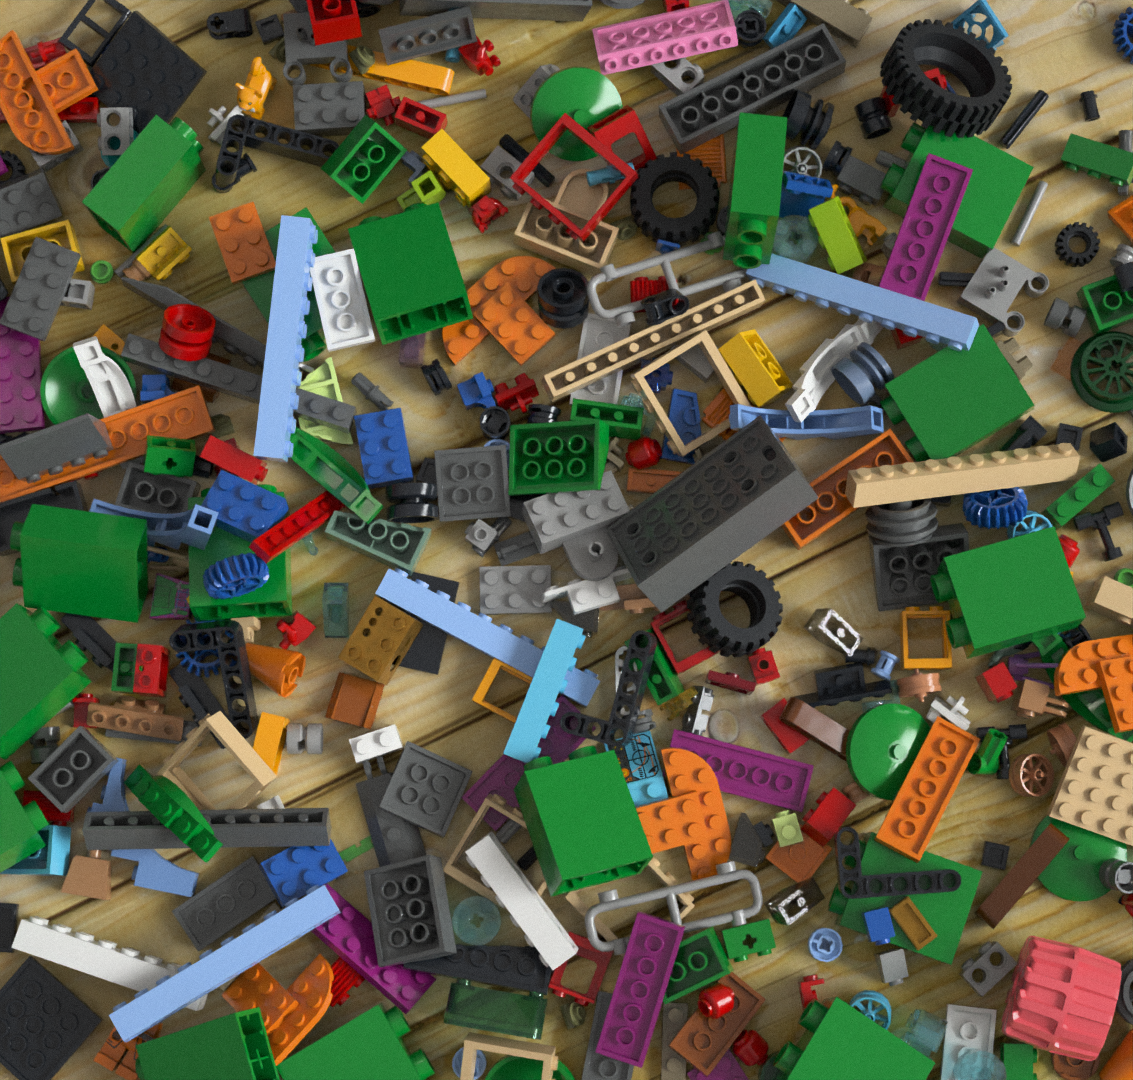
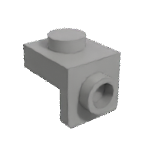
M480 519L476 523L471 522L464 532L466 534V542L472 546H477L482 551L488 548L497 535L495 529Z

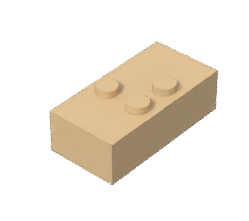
M1106 576L1097 580L1085 608L1133 628V588Z

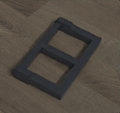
M88 0L58 41L69 51L76 48L84 62L90 67L95 65L97 59L132 14L128 8L116 0H103L122 15L109 33L85 15L96 1ZM80 21L104 38V41L92 57L68 40V37Z

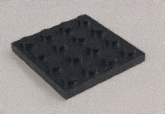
M133 11L90 71L99 89L93 94L109 108H132L133 129L138 134L143 131L155 115L169 124L207 73L204 68L138 11Z
M29 956L0 990V1063L19 1080H52L104 1019L35 958Z

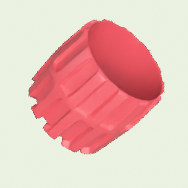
M1029 936L1020 951L1018 964L1012 974L1013 986L1008 990L1005 1000L1007 1004L1002 1016V1033L1051 1053L1085 1061L1095 1060L1105 1043L1114 1016L1122 975L1121 964L1116 960L1078 946Z

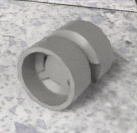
M288 723L287 753L302 754L303 751H306L308 754H322V723H308L306 727L302 723Z

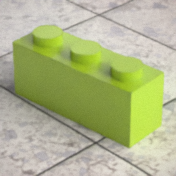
M839 196L809 209V221L814 228L817 227L820 234L818 236L819 243L823 249L826 248L830 256L828 257V262L833 271L836 270L837 274H840L867 261Z

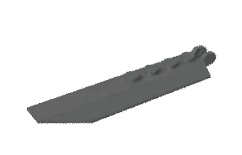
M126 277L121 278L124 287L163 310L176 304L198 306L168 287ZM212 314L216 320L212 343L219 342L224 345L223 348L232 355L237 353L244 357L243 360L250 366L256 367L257 365L264 369L266 345Z
M383 756L377 757V764L382 773L378 777L373 778L370 762L368 760L363 761L368 780L356 783V788L379 866L382 867L426 856L418 826L377 808L393 773L387 772Z

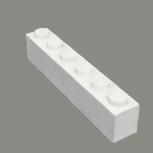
M492 831L466 850L468 863L474 869L477 867L482 874L480 876L482 882L487 888L491 887L497 894L495 898L502 908L506 907L511 913V921L516 927L522 928L525 932V940L531 947H536L540 953L539 958L546 967L550 966L554 970L577 953L579 949Z

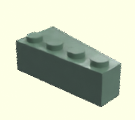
M334 511L324 531L326 538L391 568H399L411 577L432 535L431 528H420L410 524L388 522L383 519H373L367 524L356 514Z

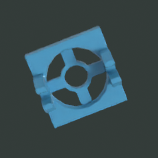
M986 0L976 1L951 22L954 29H958L959 26L964 28V24L967 22L969 25L967 29L968 35L972 32V27L975 24L979 25L982 33L980 37H975L974 39L978 41L983 39L987 42L985 47L987 49L992 47L995 51L997 47L1005 44L1003 40L1009 36ZM981 13L983 15H986L987 17L982 22H976L974 20V17H976L975 14ZM992 25L993 36L989 43L985 34L986 28Z

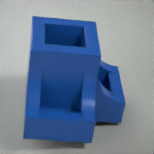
M483 372L474 375L465 382L457 384L466 410L474 407L486 409L496 406L492 397V393L495 390L491 380H486Z
M166 374L142 375L140 401L143 404L177 393L170 390L169 378Z

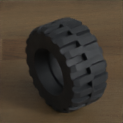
M670 152V157H664V154L656 156V161L653 162L650 159L645 163L644 169L640 168L637 174L639 177L631 185V214L634 216V222L637 227L642 229V234L646 237L650 235L653 242L657 243V240L660 239L685 246L689 240L692 243L699 240V236L701 234L705 235L709 231L710 225L714 224L720 198L716 177H712L711 169L708 166L704 168L702 166L703 161L696 158L694 161L690 159L691 155L684 153L683 157H678L677 152ZM667 182H682L693 189L697 197V203L694 210L686 216L680 218L666 217L654 208L652 201L654 191Z
M735 561L723 567L689 593L691 598L687 601V609H690V612L687 614L688 622L693 623L691 630L693 634L697 633L700 639L698 641L702 645L705 643L709 645L708 649L713 653L720 651L721 656L729 657L732 655L736 658L742 657L744 654L749 655L775 636L778 631L777 627L781 625L782 616L779 614L783 612V604L778 601L781 596L779 591H775L773 587L775 583L772 579L768 580L765 577V572L762 570L756 571L755 566L749 563L743 566V562ZM721 591L733 592L745 601L750 611V624L748 628L736 627L724 618L719 607Z

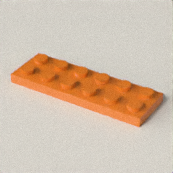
M937 716L874 840L918 863L980 738Z

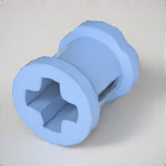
M881 650V657L876 667L872 668L870 672L884 680L890 681V674L900 659L887 651Z

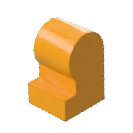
M103 324L93 337H97L101 346L107 347L121 356L125 342Z

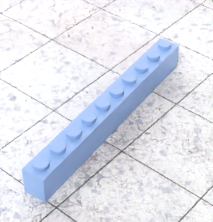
M773 253L771 254L769 265L761 264L757 268L747 269L746 272L750 281L756 279L759 288L766 286L772 288L773 292L780 295L788 293L794 295L795 299L802 302L810 300L824 309L832 307L837 309V312L846 316L854 314L859 316V319L868 323L876 321L889 330L898 328L911 337L923 336L926 337L925 340L933 344H939V342L948 344V347L955 351H961L962 349L969 351L979 327L976 317Z
M395 568L394 571L388 569L375 593L377 597L482 653L496 658L532 678L534 677L545 646L539 649L533 645L535 641L524 635L521 638L513 635V629L506 625L500 624L498 627L491 623L492 618L481 612L477 616L470 612V606L460 601L458 604L449 601L450 596L440 590H437L436 593L428 589L429 585L419 579H416L415 582L408 579V574L399 568ZM575 663L572 672L567 670L564 679L568 680L564 693L561 695L587 707L600 681L596 679L598 675L588 669H585L583 672L575 668L577 665Z
M319 885L313 886L306 891L307 896L300 900L296 897L287 902L284 910L279 913L276 910L270 912L263 917L264 922L257 926L253 923L244 928L241 936L236 939L233 936L227 938L220 943L221 948L214 952L210 949L201 954L198 962L193 965L190 962L184 964L177 969L178 974L171 978L169 975L161 978L156 982L157 986L150 991L147 988L134 995L135 1000L128 1004L124 1001L112 1009L114 1012L109 1017L122 1040L126 1043L341 913L325 885L322 887Z

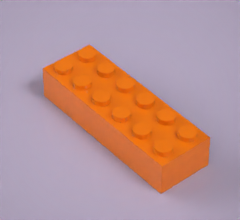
M890 428L812 481L810 485L819 498L782 524L781 527L797 550H800L862 508H853L845 495L848 470L896 465L906 462L913 463L914 461Z

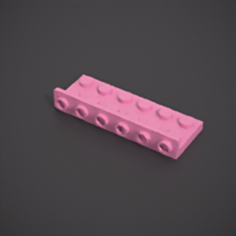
M728 0L716 1L592 29L602 75L738 45L736 27Z

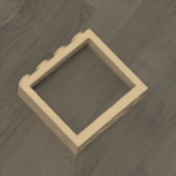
M707 330L698 332L630 375L633 389L637 394L640 392L644 398L643 406L649 414L653 413L657 420L654 422L656 428L661 434L665 433L669 440L667 442L668 448L672 450L673 454L677 453L678 456L686 455L729 428V418L684 445L644 376L696 344H699L732 402L752 407Z
M221 711L212 716L208 713L198 722L200 724L199 728L195 727L186 735L188 740L186 742L185 740L173 749L176 753L169 755L163 760L165 765L157 774L165 776L181 788L199 810H217L179 766L212 731L254 780L227 810L247 809L277 776Z
M489 794L444 867L443 872L500 906L495 898L497 894L491 887L487 888L480 875L458 862L490 806L527 828L519 807L513 808L506 804V799L498 794H494V796ZM544 877L536 889L540 897L547 887Z
M653 856L646 867L665 887L675 885L678 881L668 871L664 874L658 868L660 862ZM583 889L569 892L565 898L585 918L589 908L577 896ZM689 892L675 895L684 905L679 910L681 919L695 907L692 903L694 898ZM595 916L594 923L596 930L607 940V942L618 939L610 931V929L597 916Z
M469 1032L464 1040L460 1080H474L477 1050L542 1060L544 1062L541 1080H556L552 1079L553 1070L556 1071L558 1067V1056H555V1046Z

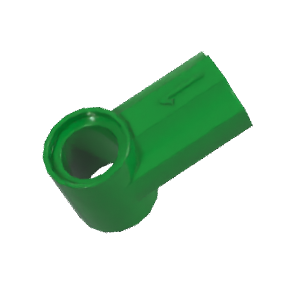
M989 728L977 753H973L967 765L968 771L971 774L994 775L999 768L998 757L1008 737L1003 732Z

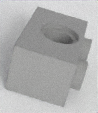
M497 146L480 166L481 170L490 178L491 185L495 183L501 188L500 192L509 199L513 197L517 201L522 195L512 187L514 185L510 178L503 179L500 177V174L503 171H510L513 174L522 163L500 146ZM532 171L524 179V182L529 186L535 180V175Z

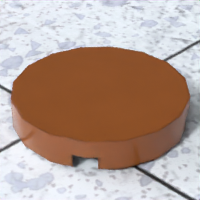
M1051 1053L1050 1060L1053 1069L1060 1077L1066 1080H1086L1096 1073L1100 1065V1053L1093 1061H1085Z

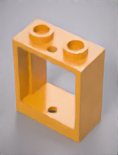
M943 606L929 607V611H920V607H905V611L899 613L901 670H914L918 668L919 670L951 669L952 647L945 626V622L950 620V610H944ZM907 619H941L942 658L909 659Z
M494 658L472 701L515 724L517 717L485 701V698L500 670L529 685L533 678Z
M262 712L253 749L277 776L287 737V725L290 723V720L286 717Z

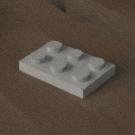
M551 565L479 567L481 613L485 615L552 613L551 601L542 603L541 600L545 590L551 587Z

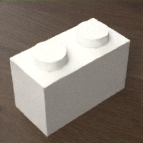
M395 724L349 739L356 763L358 764L404 748Z

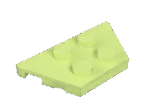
M329 357L313 373H309L301 382L300 389L343 402L332 357ZM298 418L301 430L317 439L349 446L354 445L351 431L348 434Z

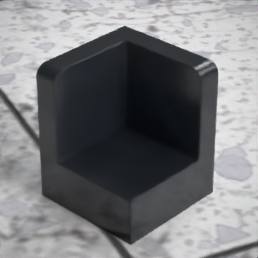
M1114 422L1091 432L1089 448L1101 462H1106L1127 453L1128 436Z

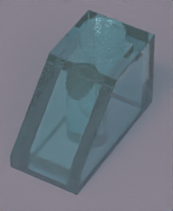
M324 583L322 605L325 638H348V583Z

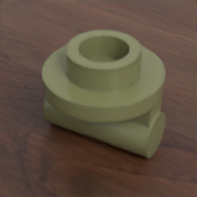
M284 36L269 52L274 59L280 62H286Z
M360 45L349 53L350 58L361 74L366 73L375 64V54L367 46Z
M632 215L610 223V225L619 228L617 238L620 240L630 239L637 232V225Z
M217 414L211 417L215 431L211 432L210 435L219 438L235 433L229 416Z
M571 1002L570 1004L567 1003L560 1006L567 1030L583 1025L586 1011L581 1004Z

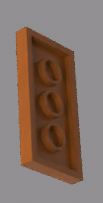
M733 972L719 978L716 983H722L732 989L735 996L734 1008L722 1017L712 1019L705 1017L697 1007L668 1045L705 1077L711 1073L766 1000Z

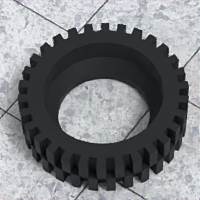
M925 19L923 23L920 20L915 21L913 24L909 23L901 29L881 64L880 77H884L882 84L883 86H888L885 90L888 96L894 95L892 102L895 105L901 104L900 110L904 114L907 112L911 113L910 119L914 122L919 119L922 121L921 126L926 129L929 125L933 126V132L936 133L944 130L945 136L951 137L955 132L957 138H963L965 134L969 138L973 137L975 133L978 136L983 131H987L1011 95L1012 84H1010V81L1012 79L1011 75L1007 74L1009 71L1007 66L1001 65L1003 62L1000 56L995 57L996 51L992 47L987 49L985 47L987 42L983 39L980 41L974 39L976 34L972 32L969 35L964 33L965 28L961 26L958 29H954L953 23L947 22L944 26L941 20H935L932 24L930 19ZM918 65H933L952 73L965 85L970 97L960 96L941 88L931 81Z

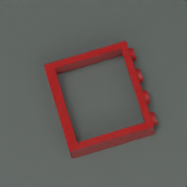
M564 113L512 174L510 179L514 183L512 187L523 196L526 193L532 198L529 201L538 210L544 208L549 212L547 217L556 225L562 223L567 227L565 232L574 240L579 237L584 242L639 176L634 169L569 115ZM566 130L571 132L625 177L582 230L524 182V179Z

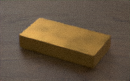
M906 896L889 909L890 915L917 951L937 937V934L909 896Z

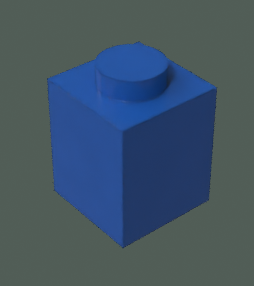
M888 907L862 912L869 942L875 941L876 946L891 942L890 937H894L895 932Z

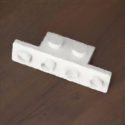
M626 566L615 568L609 577L600 581H581V579L570 581L564 587L559 588L558 585L551 586L545 590L541 600L542 603H547L568 596L573 614L576 615L619 602L620 597L615 583L632 578Z

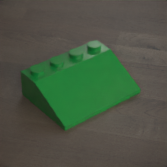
M600 419L510 425L508 495L600 490L609 450V425Z

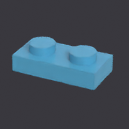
M789 3L763 37V40L773 49L793 39L807 18L796 4Z

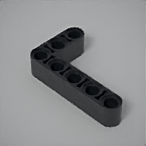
M236 114L230 117L227 123L216 164L215 178L223 185L234 182L244 146L322 167L330 158L323 152L328 151L333 154L339 145L327 138ZM235 126L240 127L242 131H235L232 128ZM262 133L265 137L259 138L255 134ZM279 139H284V140H286L288 143H287V144H281L278 140H279ZM302 145H307V146H309L311 149H310V150H304V149H302L300 146H302ZM228 147H233V148H235L237 151H236V152H230V151L227 150V148H228ZM222 168H228V169H230L232 172H231V173H224V172L221 171V169H222Z
M235 620L181 625L171 634L169 638L170 646L177 652L218 649L230 722L244 739L249 738L256 730L259 720L242 626ZM225 630L231 631L234 638L228 637ZM202 632L208 633L210 640L205 639L202 636ZM179 634L184 635L187 638V642L181 641ZM229 653L235 654L238 661L232 660ZM233 676L239 677L242 683H236ZM237 699L243 700L246 706L239 705ZM241 722H246L250 729L244 728Z
M639 630L632 634L609 721L582 713L567 712L560 720L561 728L565 732L612 746L624 747L631 742L657 647L655 635L644 630ZM646 635L648 637V645L645 648H641L639 640L642 636ZM636 659H640L642 661V668L636 672L633 668V663ZM633 682L636 686V691L634 694L629 695L627 686ZM624 706H628L630 714L624 719L621 716V709ZM573 717L578 719V726L575 729L570 727V720ZM595 723H598L601 727V731L597 736L592 732V727ZM618 729H621L624 734L620 742H617L614 737Z
M844 827L837 830L834 835L839 893L845 898L857 899L956 891L961 885L960 874L951 869L862 876L859 837L856 830L851 827ZM844 831H848L852 835L853 839L849 845L842 844L840 840V835ZM846 856H851L854 859L855 864L851 870L845 869L842 865V860ZM948 873L955 880L950 888L943 884V877ZM922 875L927 876L930 880V885L927 889L920 888L918 880ZM897 877L905 880L906 885L902 891H897L894 888V880ZM872 879H877L881 883V889L877 893H873L869 889V883ZM850 880L855 882L857 886L856 892L852 895L847 894L844 889L845 883Z

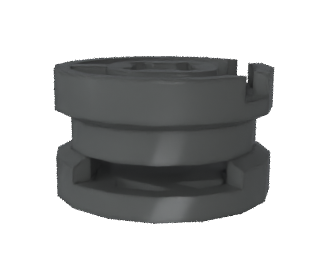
M652 709L639 711L638 717L644 715L645 717L637 719L633 735L657 728L655 721H652L651 718L653 715Z

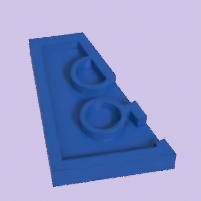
M672 389L667 417L683 444L686 445L702 435L697 393ZM664 433L662 456H660V459L693 465L695 463L693 458L695 449L684 456H678L677 453L673 454L672 450L667 446L669 440Z

